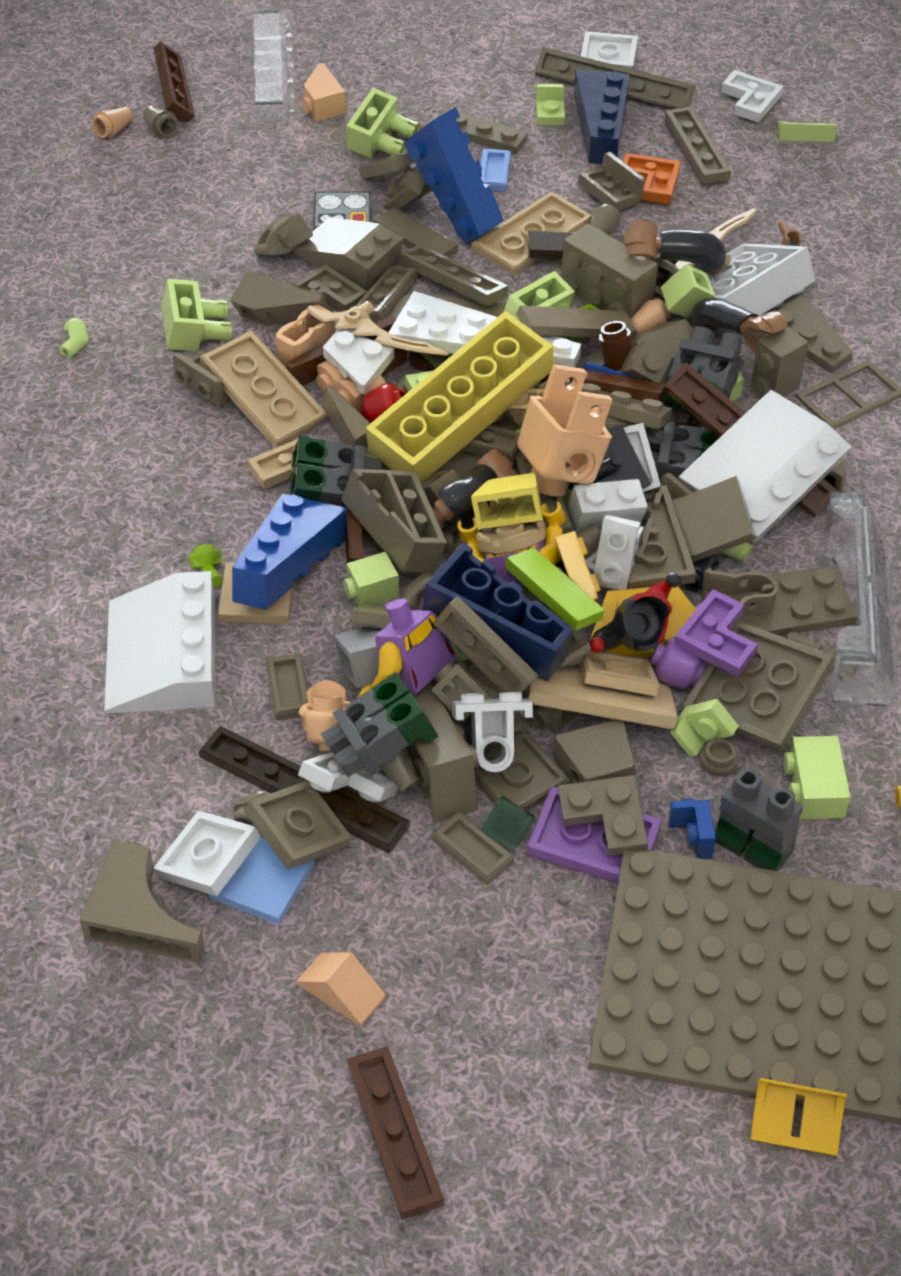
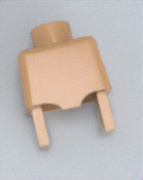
M553 364L543 396H531L517 446L533 466L531 473L536 475L539 492L546 495L564 496L570 483L585 485L593 483L612 438V435L605 427L612 399L608 395L581 392L587 374L584 369ZM573 377L572 383L565 386V381Z

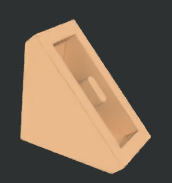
M352 952L320 953L296 981L298 986L360 1027L386 998V994Z

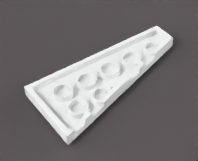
M413 291L389 333L405 339L424 341L454 354L497 317ZM539 335L553 345V364L568 367L576 366L581 352L580 343L558 336Z

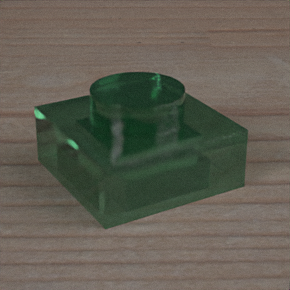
M502 796L499 798L481 831L514 851L520 845L536 816Z

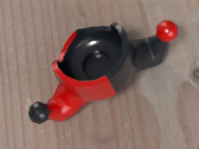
M672 572L666 576L665 581L652 585L646 592L634 594L623 600L616 609L613 620L594 632L589 642L591 650L594 653L606 652L625 645L627 648L636 651H645L660 644L666 633L669 614L672 612L670 602L667 599L671 589L681 584L679 574Z

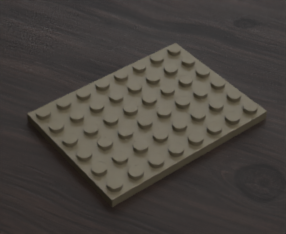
M646 849L623 851L588 1068L751 1098L756 1097L758 1079H770L846 1093L847 1098L843 1114L901 1124V892ZM796 1095L795 1105L803 1107L804 1097Z

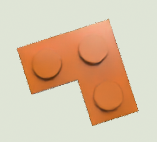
M625 153L623 162L645 179L642 200L670 204L680 173L681 161Z

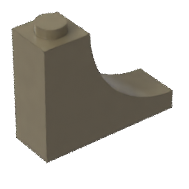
M112 841L80 917L84 939L200 963L205 951L202 931L184 925L170 917L159 907L150 892L151 876L154 870L150 848L136 842L123 843Z

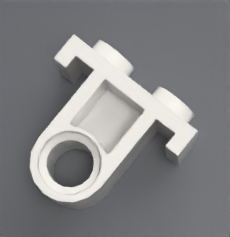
M610 515L604 517L594 570L599 586L616 590L628 589L629 575L634 567L636 554L641 545L644 527L640 526L641 522Z
M521 692L499 693V699H484V694L467 693L461 694V700L452 701V716L455 720H464V712H471L472 745L476 750L479 764L487 771H503L513 761V711L520 710V714L525 718H533L532 702L528 698H522ZM494 741L501 743L502 752L499 757L493 760L484 758L483 752L487 744Z

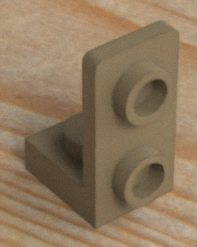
M470 659L460 663L457 660L452 663L449 662L434 677L438 684L431 691L451 711L452 701L461 700V694L482 693L484 694V699L491 695L467 671V668L474 664ZM464 712V720L461 721L464 722L471 715V712Z

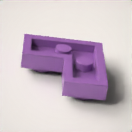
M714 589L675 635L674 642L685 651L736 677H739L756 655L758 646L757 643L731 631L732 627L743 615L744 604Z

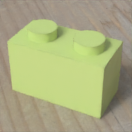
M838 736L793 737L790 751L784 752L783 768L785 775H791L792 777L789 790L795 793V801L804 805L799 818H845L851 797Z

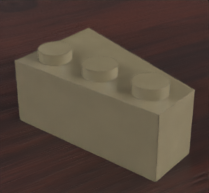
M352 469L341 497L344 504L401 572L434 573L447 541L416 472Z

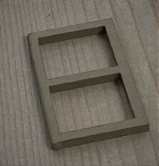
M866 360L797 393L795 397L819 419L835 429L901 397V387L872 362ZM867 368L894 392L867 404L841 380ZM834 384L857 404L860 409L833 421L807 396Z

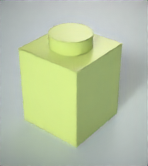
M685 264L661 286L666 308L672 314H679L688 319H691L690 314L697 303L705 298L715 297L707 273L688 264Z
M386 552L346 563L347 578L343 579L344 589L349 599L355 598L358 606L365 603L378 604L399 597V575Z

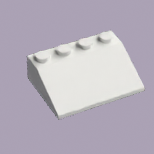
M743 243L727 253L731 257L728 267L723 266L722 270L717 274H707L715 293L714 298L733 303L758 314V316L763 315L771 308L783 305L784 300L792 295L802 293L806 286L816 281L808 247ZM719 329V330H718V331L728 332V333H733V334L736 333V332L729 331V330H724V329Z
M770 390L678 477V480L692 492H696L737 476L756 539L748 541L753 546L844 459L852 446L826 422Z
M211 571L175 573L110 600L105 714L215 707V595Z

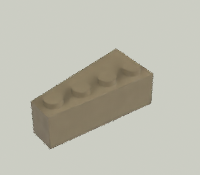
M432 680L417 694L412 695L439 736L427 744L420 738L407 746L416 772L422 781L419 784V788L424 799L430 797L431 815L434 822L438 823L450 819L457 812L464 815L478 810L474 768L479 766V760L474 746L466 744L461 724L453 722L451 710L431 691L437 685Z

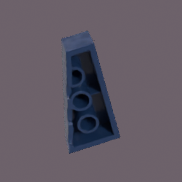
M575 69L574 100L577 105V113L580 118V126L584 136L589 163L602 164L604 154L611 152L618 158L627 106L630 74Z
M463 542L426 584L422 611H431L436 617H439L447 605L458 596L538 676L549 681L566 659L573 628L539 601H530L523 595V588L514 581L506 582L496 574L497 568L487 560L481 562L472 555L473 549Z

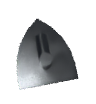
M622 424L609 430L608 432L612 435V438L593 483L639 479L642 489L650 486L651 483ZM570 483L568 489L572 491L573 486L579 484Z

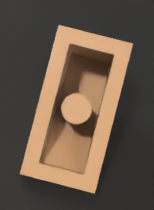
M318 64L304 84L305 97H302V106L305 113H310L315 121L346 113L345 91L325 64Z

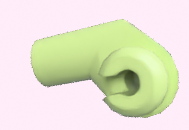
M78 318L70 319L64 326V331L68 330L69 339L59 347V351L68 358H72L89 341L86 324Z

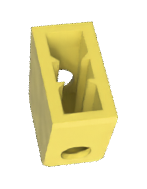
M535 473L488 480L471 496L478 530L543 520L542 505Z

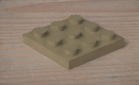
M737 621L731 631L757 643L756 655L739 677L709 663L683 704V708L718 699L739 725L735 731L736 734L783 752L835 664L833 655Z

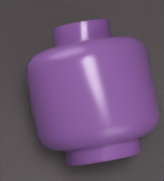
M675 637L666 642L665 646L662 644L656 646L649 663L655 665L654 672L658 681L683 691L689 686L695 687L704 671L706 661L674 643Z

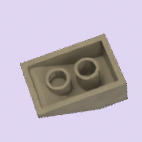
M329 217L312 232L314 234L313 237L293 249L295 254L318 268L327 264L368 291L390 266L399 264V253L402 251L403 237L379 223Z

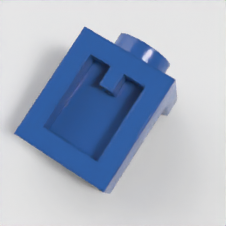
M684 799L671 802L668 819L669 828L686 827L688 846H695L697 858L713 859L716 837L709 800Z

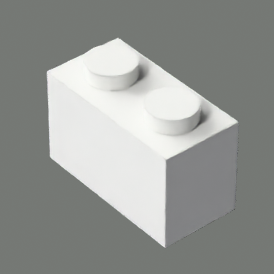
M639 479L574 485L566 509L572 524V532L575 531L577 534L589 528L592 524L596 525L601 531L603 519L606 515L642 522L648 506Z

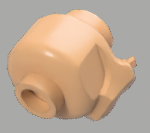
M323 680L308 689L306 692L308 703L300 707L298 714L301 716L303 729L307 732V740L310 743L318 744L320 751H331L321 734L338 723L333 712L340 707L345 711L351 701L346 700V689L334 681Z

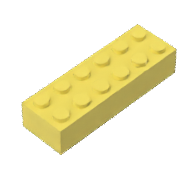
M504 311L366 427L369 452L380 459L391 470L415 471L422 484L508 410L507 408L524 392L532 389L551 372L553 366V345L511 314Z

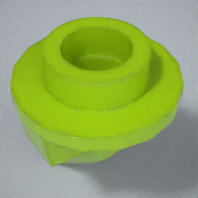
M202 544L193 547V553L187 556L191 569H201V572L211 571L213 587H219L223 582V578L214 566L222 563L221 549L213 548V544Z

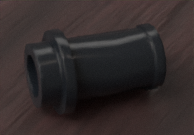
M716 554L694 562L693 566L696 572L695 583L683 584L686 589L692 592L701 591L704 571L708 568L714 571L719 566L720 562L716 560L718 558Z

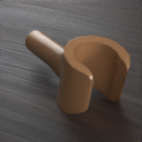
M784 221L779 222L778 226L783 233L782 245L789 246L791 241L796 246H800L802 234L798 230L788 229Z

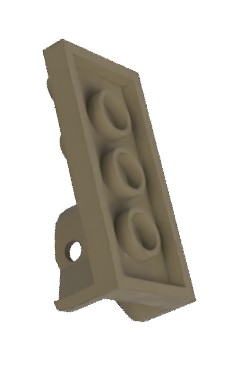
M834 565L776 575H767L761 572L733 574L712 571L711 568L706 569L703 574L700 593L703 601L714 589L744 604L743 615L738 621L778 636H784L789 632L802 633L856 624L857 621L856 611Z

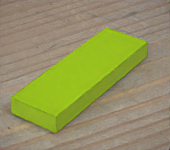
M535 548L507 557L505 568L563 621L571 626L573 630L576 631L602 620L605 610Z

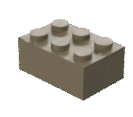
M586 224L564 239L561 278L575 291V295L585 300L588 304L591 303L600 310L625 311L631 319L647 300L654 299L658 263L647 257L628 255L626 246L590 224Z

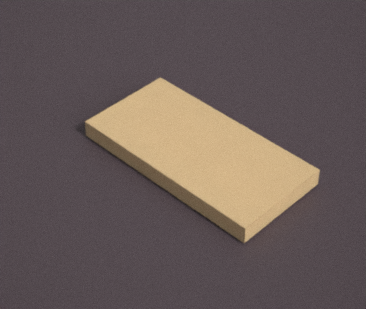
M550 192L472 242L471 249L515 276L540 259L528 257V230L574 233L586 224H590L592 215L555 193Z
M252 330L200 356L199 364L222 381L223 391L273 447L282 446L328 420L325 410Z
M564 666L563 668L559 667L549 681L538 676L526 689L527 698L532 702V705L671 730L675 729L678 719L670 685L659 683L657 696L585 684L580 669Z

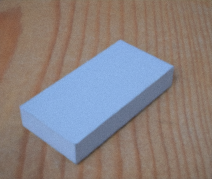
M483 149L481 179L483 184L489 185L492 191L506 192L511 151Z

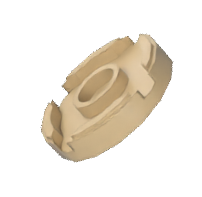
M541 520L482 529V532L477 533L476 539L480 551L498 554L533 546L544 540L547 532L545 523Z

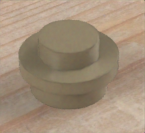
M717 738L711 740L703 747L700 760L703 767L709 772L720 775L727 774L736 768L738 753L730 741Z

